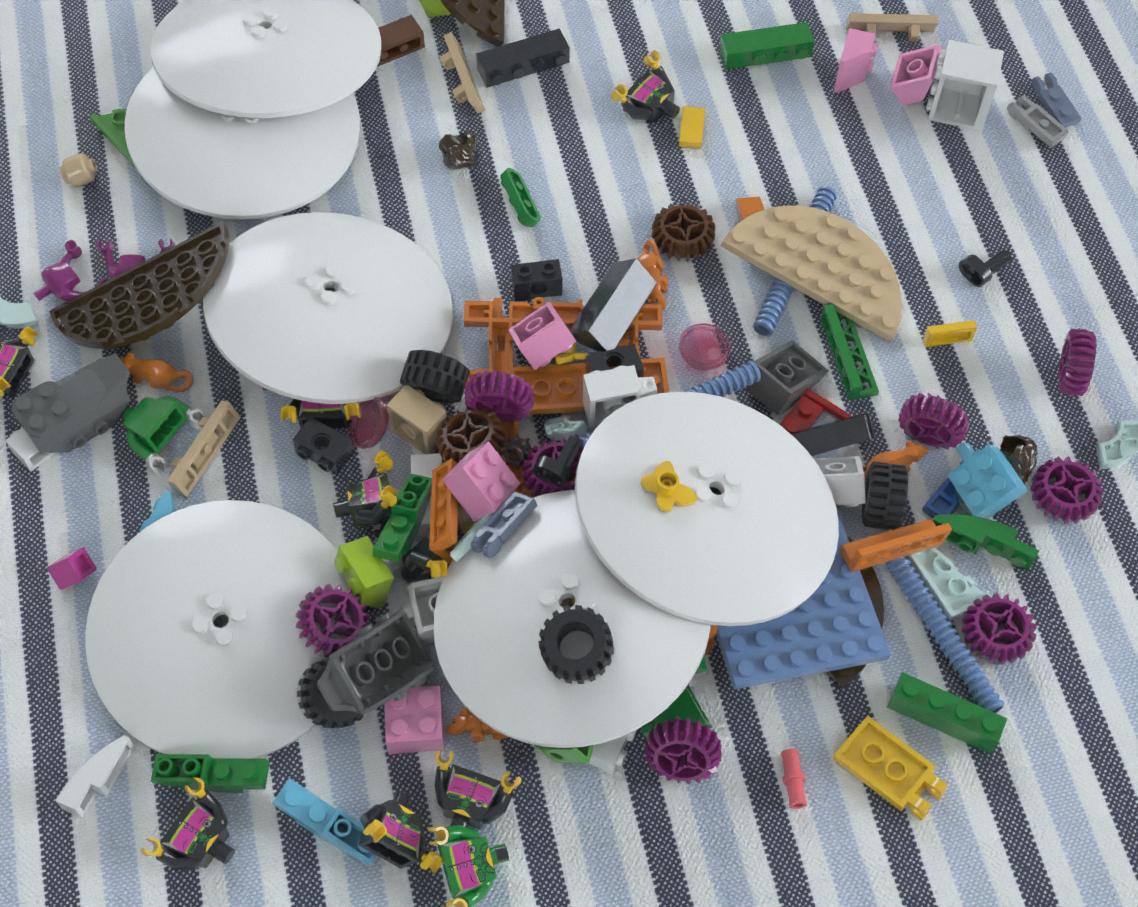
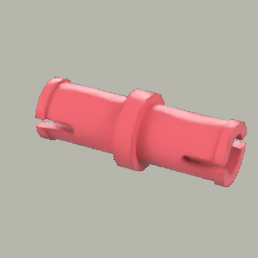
M786 749L781 752L785 774L782 779L783 784L787 786L789 807L791 809H800L807 806L803 784L806 779L805 774L801 772L797 749Z

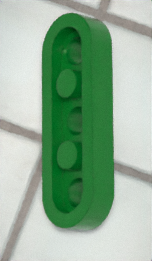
M507 168L500 175L501 184L508 193L511 205L515 208L518 215L517 219L523 226L534 227L541 220L540 214L521 175L514 169Z

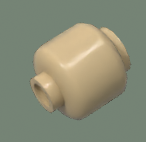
M83 153L65 158L60 167L62 179L66 184H70L73 187H80L93 182L95 172L98 171L94 159H89Z

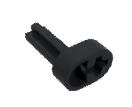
M1002 250L984 263L979 257L971 254L959 262V270L974 286L982 287L992 279V275L1010 263L1013 258L1010 256L1011 252L1009 250Z
M574 434V436L569 435L557 460L547 456H540L532 469L533 474L542 481L554 486H565L572 474L570 467L584 440L579 439L577 434Z

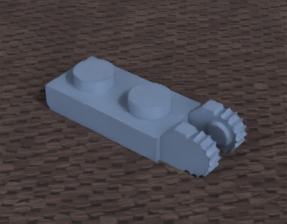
M1051 72L1045 74V83L1039 76L1032 79V87L1035 89L1038 99L1048 114L1064 127L1080 123L1081 116L1060 85H1058L1054 74Z
M513 492L481 527V530L472 540L471 549L477 553L483 552V555L488 558L496 556V553L501 550L502 543L511 536L538 506L535 499L518 492Z

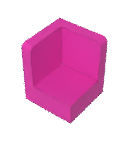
M82 547L63 556L48 566L47 570L58 588L63 590L82 581L95 572L97 568L85 548Z

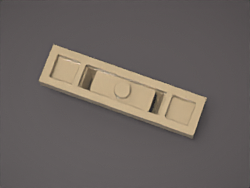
M850 13L846 21V30L852 28L875 34L876 31L908 32L909 41H918L920 32L935 31L938 25V15Z
M450 32L444 35L449 51L440 57L441 62L447 71L455 67L457 69L462 84L452 90L456 100L459 103L469 101L477 114L486 109L462 48L453 33Z
M221 400L210 418L203 417L198 425L202 430L183 458L175 457L171 463V466L175 469L167 482L175 489L179 496L188 497L241 418L230 402Z

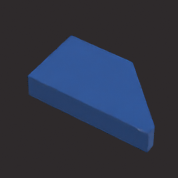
M949 477L922 508V511L932 518L935 515L953 514L960 504L955 486Z

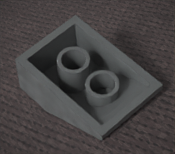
M791 340L754 361L760 370L761 379L757 383L754 382L750 386L747 385L745 389L766 405L768 410L778 416L791 408L804 395L806 390L815 386L827 375L829 370Z

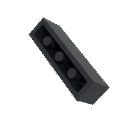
M559 28L476 53L477 70L486 88L569 63L570 47Z

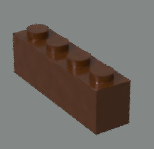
M412 14L378 27L381 36V56L377 67L425 48L424 32Z

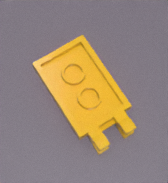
M868 715L833 755L834 761L902 812L908 806L910 811L921 821L929 813L928 809L931 807V804L920 798V795L927 789L933 797L939 800L946 792L945 788L948 786L945 781L933 774L936 769L935 765Z

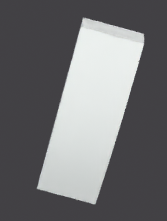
M123 735L93 755L74 774L55 800L62 810L83 818L96 793L107 797L135 748L130 738Z

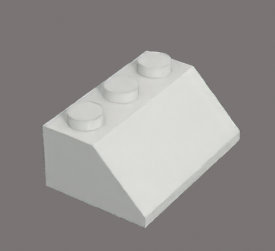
M860 456L813 458L826 478L835 505L855 507L865 503V478Z

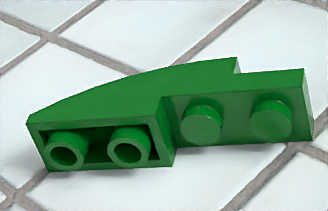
M409 473L396 497V504L391 507L392 514L373 547V557L399 562L403 553L410 550L431 497L432 478Z
M945 514L935 515L933 518L936 526L949 523L952 531L945 540L957 545L965 552L977 554L979 548L982 547L990 554L1001 556L1011 561L1013 565L1027 570L1030 569L1038 555L1039 550L1015 539L1019 530L1008 525L969 515Z
M156 754L151 782L183 789L187 785L191 790H197L198 782L193 779V777H196L204 782V791L243 793V790H265L270 762L263 758H212L209 754Z

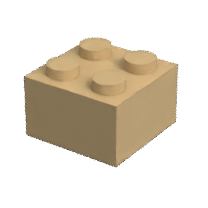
M405 385L386 405L390 429L422 453L434 454L438 450L436 444L437 430L442 428L441 422H448L446 409L440 403L432 402L426 398V395L421 390Z

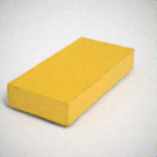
M683 106L679 147L702 148L705 108Z
M971 320L928 326L923 338L924 346L933 347L972 341L977 330L976 321Z

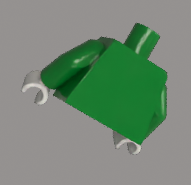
M170 395L156 399L146 397L135 408H127L123 415V425L128 430L126 438L130 448L143 461L147 460L150 463V468L155 475H160L159 471L154 468L155 465L163 464L166 469L167 465L162 457H154L152 454L160 452L187 417L190 418L191 427L195 429L201 428L198 425L199 421L195 420V418L202 419L205 417L202 410H190V406Z
M696 675L693 676L680 696L666 710L652 721L640 727L646 739H648L650 730L654 729L657 723H664L666 718L674 721L677 716L680 720H686L689 717L692 722L700 720L702 726L710 725V728L713 727L690 688L695 682ZM719 724L713 731L721 732L726 727L723 724ZM717 734L718 739L721 740V745L729 738V736L722 738Z

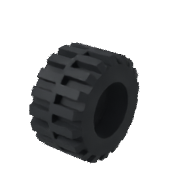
M412 350L408 354L400 378V384L421 390L429 400L441 403H458L462 399L470 371L464 364L447 355L429 350Z
M881 462L871 463L865 479V503L862 504V521L865 527L895 530L900 527L905 513L908 494V472L906 466Z
M575 605V609L571 610L569 606L563 607L564 612L562 613L556 610L552 613L553 618L551 620L546 619L544 622L545 629H541L539 633L541 641H538L539 649L550 672H553L556 678L559 680L563 678L566 683L572 684V681H577V684H584V680L589 679L590 682L596 680L595 676L597 674L602 676L606 672L605 667L606 665L610 666L612 662L611 655L614 654L613 638L608 624L605 623L604 618L599 613L595 614L594 609L588 607L587 610H584L582 605ZM574 631L586 632L592 636L594 641L591 651L579 659L567 658L560 652L562 640L566 635Z
M329 658L313 663L311 668L305 670L303 673L305 677L300 679L298 683L301 686V690L297 691V697H301V702L298 704L300 709L305 710L303 715L307 719H312L313 724L321 725L324 728H343L353 725L355 721H360L364 716L358 712L330 710L317 686V681L325 671Z

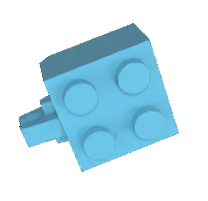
M966 442L956 447L963 461L960 462V466L947 474L973 516L989 519L1028 491L999 448L988 444L982 450L974 451L971 445Z

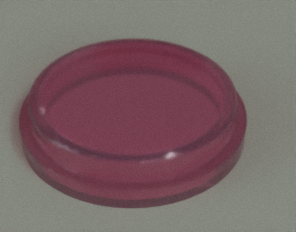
M700 323L688 327L682 333L679 341V351L688 365L698 370L709 371L721 367L727 361L731 351V344L728 336L720 328L711 324Z
M378 397L361 402L359 404L361 418H358L357 415H354L352 418L350 438L353 440L355 447L361 449L374 447L385 434L389 413L386 404Z

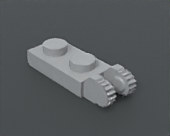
M1019 97L1017 99L1018 105L1012 102L1007 106V111L1014 119H1018L1050 148L1067 138L1068 130L1037 103H1033L1027 97Z

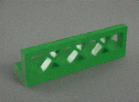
M833 304L824 305L820 320L849 401L877 396L879 390L854 321L836 312ZM839 320H846L847 327L845 330H842ZM846 339L854 342L855 347L852 351L849 349ZM853 359L861 362L862 368L860 371H857ZM861 380L867 382L870 389L862 390Z

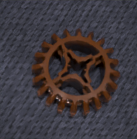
M679 201L677 206L670 203L668 209L662 207L660 213L656 214L655 221L652 223L653 231L651 236L657 248H660L661 254L667 253L669 259L675 256L677 261L685 258L688 262L690 257L697 260L699 254L705 256L707 249H711L715 240L716 226L712 215H707L706 209L700 210L698 204L692 207L690 202L682 205Z
M468 406L463 412L457 409V414L455 416L448 415L449 421L441 422L442 428L437 430L436 444L438 452L445 462L452 458L459 463L467 453L488 441L499 455H501V448L505 447L503 442L506 439V432L503 422L495 412L489 413L487 407L481 411L479 408L470 410Z

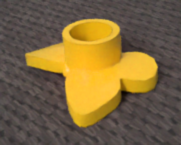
M575 342L569 350L551 358L548 364L555 362L561 364L574 359L583 360L588 356V352H578L577 342Z
M664 461L655 468L653 474H646L641 478L640 483L642 487L649 492L657 494L656 504L663 512L671 511L674 504L684 507L696 503L697 496L695 492L689 487L679 484V477L675 473L670 461Z

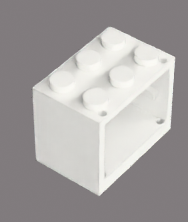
M949 40L947 48L941 49L938 62H941L942 65L937 64L934 78L937 80L933 79L930 95H933V97L929 96L926 110H930L928 120L982 131L998 85L1004 51Z

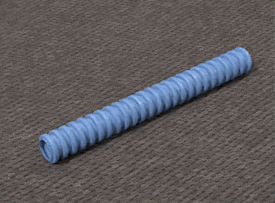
M828 186L819 187L809 207L830 212L837 199L836 191ZM776 277L752 326L758 334L763 336H771L794 289V287Z
M748 361L747 364L740 365V368L735 367L733 371L728 370L726 374L722 373L719 377L715 376L712 380H706L705 384L703 382L699 383L698 387L693 386L691 390L686 389L684 392L706 393L724 398L726 394L730 395L733 391L737 392L740 388L744 389L747 385L750 386L754 382H759L761 379L760 370L753 361ZM589 433L585 435V438H579L584 440L582 444L583 449L591 436Z
M907 556L885 562L886 568L891 569L889 573L891 576H895V582L899 583V588L901 590L904 589L903 594L908 596L907 600L909 603H913L912 608L918 610L916 614L918 617H922V623L927 624L926 629L931 631V637L936 638L935 643L941 645L939 649L941 652H945V658L950 659L949 664L954 666V672L959 673L958 678L964 680L963 685L969 688L968 693L974 695L972 698L974 702H978V706L994 713L1000 711L1005 705L1004 701L999 700L1000 695L998 693H994L995 688L993 685H989L990 680L984 678L986 674L984 671H980L981 667L979 664H975L976 659L970 656V650L965 649L967 647L966 644L961 643L962 638L960 635H956L957 631L955 628H951L953 626L950 621L947 622L948 617L946 614H942L943 610L938 608V602L933 601L934 596L929 594L930 590L928 587H924V581L919 580L920 575L915 573L916 569L911 566V561L906 560Z

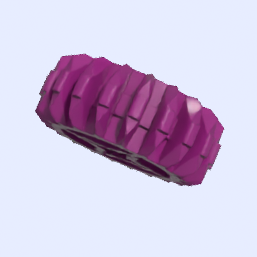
M1078 328L1071 329L1067 333L1064 345L1062 346L1058 370V387L1061 393L1069 396H1083L1088 391L1097 353V339L1094 332Z
M485 370L484 373L478 372L475 376L470 377L464 392L465 405L470 410L479 408L480 411L487 407L489 413L495 412L503 423L505 421L514 423V420L522 421L523 418H527L529 413H531L534 405V389L530 387V383L524 382V378H517L515 374L510 375L506 372H498L497 370H494V372Z
M918 393L917 396L911 395L903 403L899 413V427L904 429V434L910 435L912 440H917L919 443L933 446L936 449L939 447L944 449L956 448L957 444H961L962 440H964L969 428L968 416L964 414V409L957 408V403L949 402L948 398L943 399L939 395L932 396L930 393H927L926 396L922 393Z
M553 437L550 444L543 440L541 448L534 445V451L526 456L529 461H524L523 480L526 481L525 486L527 490H531L533 498L548 493L575 490L574 477H576L583 446H581L570 467L572 474L569 480L573 481L563 487H558L537 478L533 474L532 469L540 456H547L557 460L566 443L565 438L561 442H556Z
M1059 456L1054 461L1049 459L1044 465L1039 466L1036 471L1037 473L1032 478L1033 483L1030 490L1034 492L1032 500L1038 501L1037 509H1045L1044 516L1052 514L1054 521L1058 520V518H1062L1064 524L1068 523L1070 519L1074 524L1079 522L1080 519L1085 521L1096 512L1097 506L1102 502L1103 488L1100 487L1101 479L1095 478L1097 471L1090 472L1088 470L1089 464L1082 466L1080 465V459L1072 462L1069 456L1064 461ZM1055 477L1056 482L1054 485L1048 486V480ZM1080 494H1085V501L1078 503L1077 499Z
M327 584L324 590L319 586L315 588L314 593L309 592L305 596L306 600L300 602L299 608L301 610H298L296 613V618L300 619V621L296 623L295 628L303 629L299 634V638L307 637L308 641L305 647H310L313 644L315 646L314 654L324 650V657L328 658L332 652L334 653L358 637L357 631L368 625L365 621L370 618V614L362 612L366 609L367 604L359 605L360 595H356L353 598L350 595L352 593L351 588L342 592L341 584L337 585L334 590L331 584ZM322 603L337 604L335 608H328L326 606L322 608L319 606ZM345 611L348 613L351 620L347 618V616L345 615ZM335 613H337L336 616H335V618H334V619L336 620V622H335L334 625L331 627V629H329V627H330L331 624H332V623L330 622V620L332 619L331 617H333V616L335 615ZM315 622L320 625L321 632L317 629ZM331 634H338L340 636L344 634L348 638L335 640L329 637Z
M997 592L993 594L992 598L986 594L982 597V600L978 598L974 600L975 606H968L966 615L962 619V623L965 624L962 627V633L967 634L964 639L965 643H973L970 648L971 652L978 650L980 652L979 659L988 656L990 664L995 659H998L1000 665H1003L1007 660L1012 664L1016 662L1017 658H1024L1026 652L1032 649V642L1036 640L1037 634L1034 632L1037 629V624L1031 623L1034 619V614H1026L1027 606L1020 607L1018 605L1019 598L1013 602L1010 601L1009 594L1001 599ZM1001 623H1004V625L1001 628L1002 631L999 630V632L995 635L994 633L997 630L996 627H999ZM981 629L986 632L987 637L983 634Z
M677 716L674 721L666 718L664 723H657L656 727L650 730L648 739L645 742L646 761L650 764V769L657 771V776L665 775L667 781L674 779L678 784L680 781H686L690 785L692 780L701 783L702 778L709 779L712 773H716L722 757L721 740L717 737V732L710 730V725L702 726L700 720L692 722L689 717L686 720H680Z

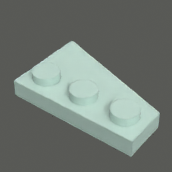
M936 548L908 555L906 558L911 561V566L915 567V573H919L920 580H923L925 583L924 586L930 590L929 594L934 596L933 600L938 602V607L942 608L943 614H946L948 617L947 621L965 615L968 606H975L973 602L977 598L982 600V597L986 594L992 598L988 592L984 594L974 585L975 581L969 576L965 578L954 568V563Z

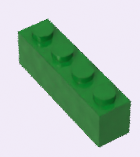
M808 22L721 34L719 51L726 70L812 57L814 39Z
M903 672L887 705V708L990 754L999 743L1008 718Z

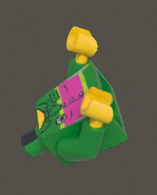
M461 825L430 827L428 831H435L437 837L435 841H431L429 844L438 845L440 856L443 859L442 865L450 895L454 899L448 901L446 907L452 905L455 907L474 906L492 888V880L497 878L494 865L509 861V854L505 843L489 848L486 837H481L477 830Z

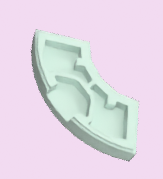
M0 297V325L12 329L38 325L29 302L10 303Z
M570 416L547 419L544 424L546 436L549 439L554 437L555 440L559 441L563 438L567 440L569 435L574 436V434L579 435L580 438L587 430L584 421H571Z
M1119 420L1116 427V435L1108 441L1097 444L1096 451L1100 469L1119 466L1134 456L1138 450V420Z
M495 512L486 514L476 521L468 532L454 545L450 556L456 562L469 551L473 538H475L481 527Z

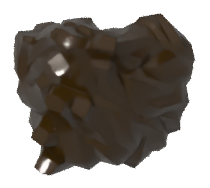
M466 131L460 133V135L445 134L440 140L438 147L442 152L443 162L447 168H469L478 164L474 161L478 155L475 153L477 143L476 135L473 131Z
M1005 435L1000 445V450L1025 485L1029 475L1032 474V469L1037 463V445L1029 437Z

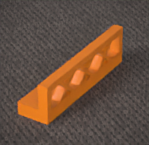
M452 458L432 470L429 549L449 564L453 561L450 552L458 542V500L442 479L458 464Z
M929 519L843 544L839 551L850 571L855 572L941 546L952 531L949 523L936 526L933 520Z

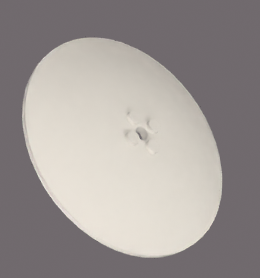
M185 0L163 18L156 28L151 41V59L154 70L163 84L175 95L197 107L212 112L248 118L286 117L315 111L334 104L355 92L371 77L376 70L381 56V36L376 22L362 6L353 0Z
M153 67L142 78L130 98L125 116V138L132 162L140 175L154 190L169 201L185 209L211 217L242 220L276 216L300 208L314 201L335 185L347 171L356 153L360 138V118L353 93L334 104L298 115L275 118H248L224 115L197 107L175 95L159 79Z
M330 212L299 213L279 217L259 224L238 236L229 244L224 266L214 286L203 297V313L210 337L220 353L237 371L251 381L277 394L297 400L324 404L364 402L402 389L404 386L400 384V378L409 352L412 350H429L442 353L450 335L453 317L451 294L443 274L435 262L417 244L401 233L375 221ZM326 288H334V289H336L337 291L332 292V291H326L325 289H326Z
M667 392L639 398L620 407L606 417L594 430L580 456L575 479V498L579 519L592 548L610 572L628 589L643 600L675 616L694 622L720 626H744L763 623L778 618L804 603L823 582L833 564L839 536L838 516L834 498L825 476L815 460L796 438L769 417L739 402L697 392ZM664 461H670L675 473L679 477V484H683L695 492L697 496L696 503L684 507L674 504L671 511L663 512L656 504L657 494L649 492L642 487L640 483L642 476L653 474L658 465ZM710 487L719 489L721 495L712 493Z
M575 490L540 495L533 498L538 506L511 536L502 543L501 550L496 553V556L488 558L483 555V552L477 553L470 548L457 562L453 559L447 570L448 576H444L437 595L433 627L435 648L443 673L456 696L470 712L492 729L510 738L544 747L570 748L600 744L637 730L656 718L680 696L701 663L707 647L711 625L684 619L659 609L643 600L620 582L600 560L583 530L578 515ZM566 598L575 600V604L570 607V610L575 609V605H582L584 610H587L588 607L594 609L596 615L599 613L604 618L612 634L614 654L611 655L612 662L610 666L606 665V672L602 676L597 674L595 676L596 680L592 682L587 679L584 680V684H577V681H572V684L566 683L563 678L559 680L552 671H549L541 656L538 641H541L539 636L540 630L545 629L544 622L547 618L549 620L553 618V612L556 610L559 613L564 612L560 604ZM583 631L571 632L562 640L560 652L563 656L570 659L582 658L591 651L594 644L593 638L590 634Z
M224 500L193 505L162 517L143 529L118 552L107 567L92 597L87 616L85 649L88 668L96 691L109 713L135 739L162 754H209L212 758H260L292 744L308 733L316 725L312 723V719H307L303 715L305 710L299 707L298 703L301 702V697H297V691L301 690V686L298 683L300 679L305 677L303 673L306 669L311 668L313 663L327 659V657H324V650L314 654L315 646L313 644L310 647H305L308 639L307 637L299 638V634L303 629L295 628L296 623L300 621V619L296 618V613L298 610H301L299 608L300 602L306 600L305 596L309 592L314 593L316 587L320 586L324 590L327 584H331L334 590L337 585L341 584L342 592L349 589L345 577L335 567L334 560L337 554L335 547L322 533L296 515L277 507L251 501ZM334 603L319 604V606H321L322 608L324 606L328 608H335L337 605ZM345 611V615L347 616V618H348L349 620H351V619H350V616H349L348 613ZM335 613V615H334L333 617H331L332 619L330 620V622H331L332 624H331V626L329 627V629H331V627H332V626L334 625V623L336 622V620H335L334 618H335V616H336L337 613ZM225 615L229 618L228 624L222 628L215 627V618ZM315 622L317 629L321 632L320 625ZM331 634L329 638L341 640L348 637L344 634L342 636Z

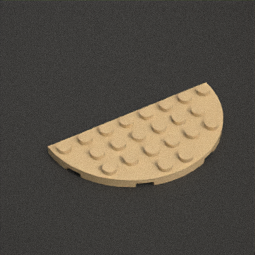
M778 206L764 209L746 217L722 241L721 247L824 305L833 304L836 312L889 342L894 338L899 326L902 308L901 292L896 274L880 247L865 232L848 220L813 207Z

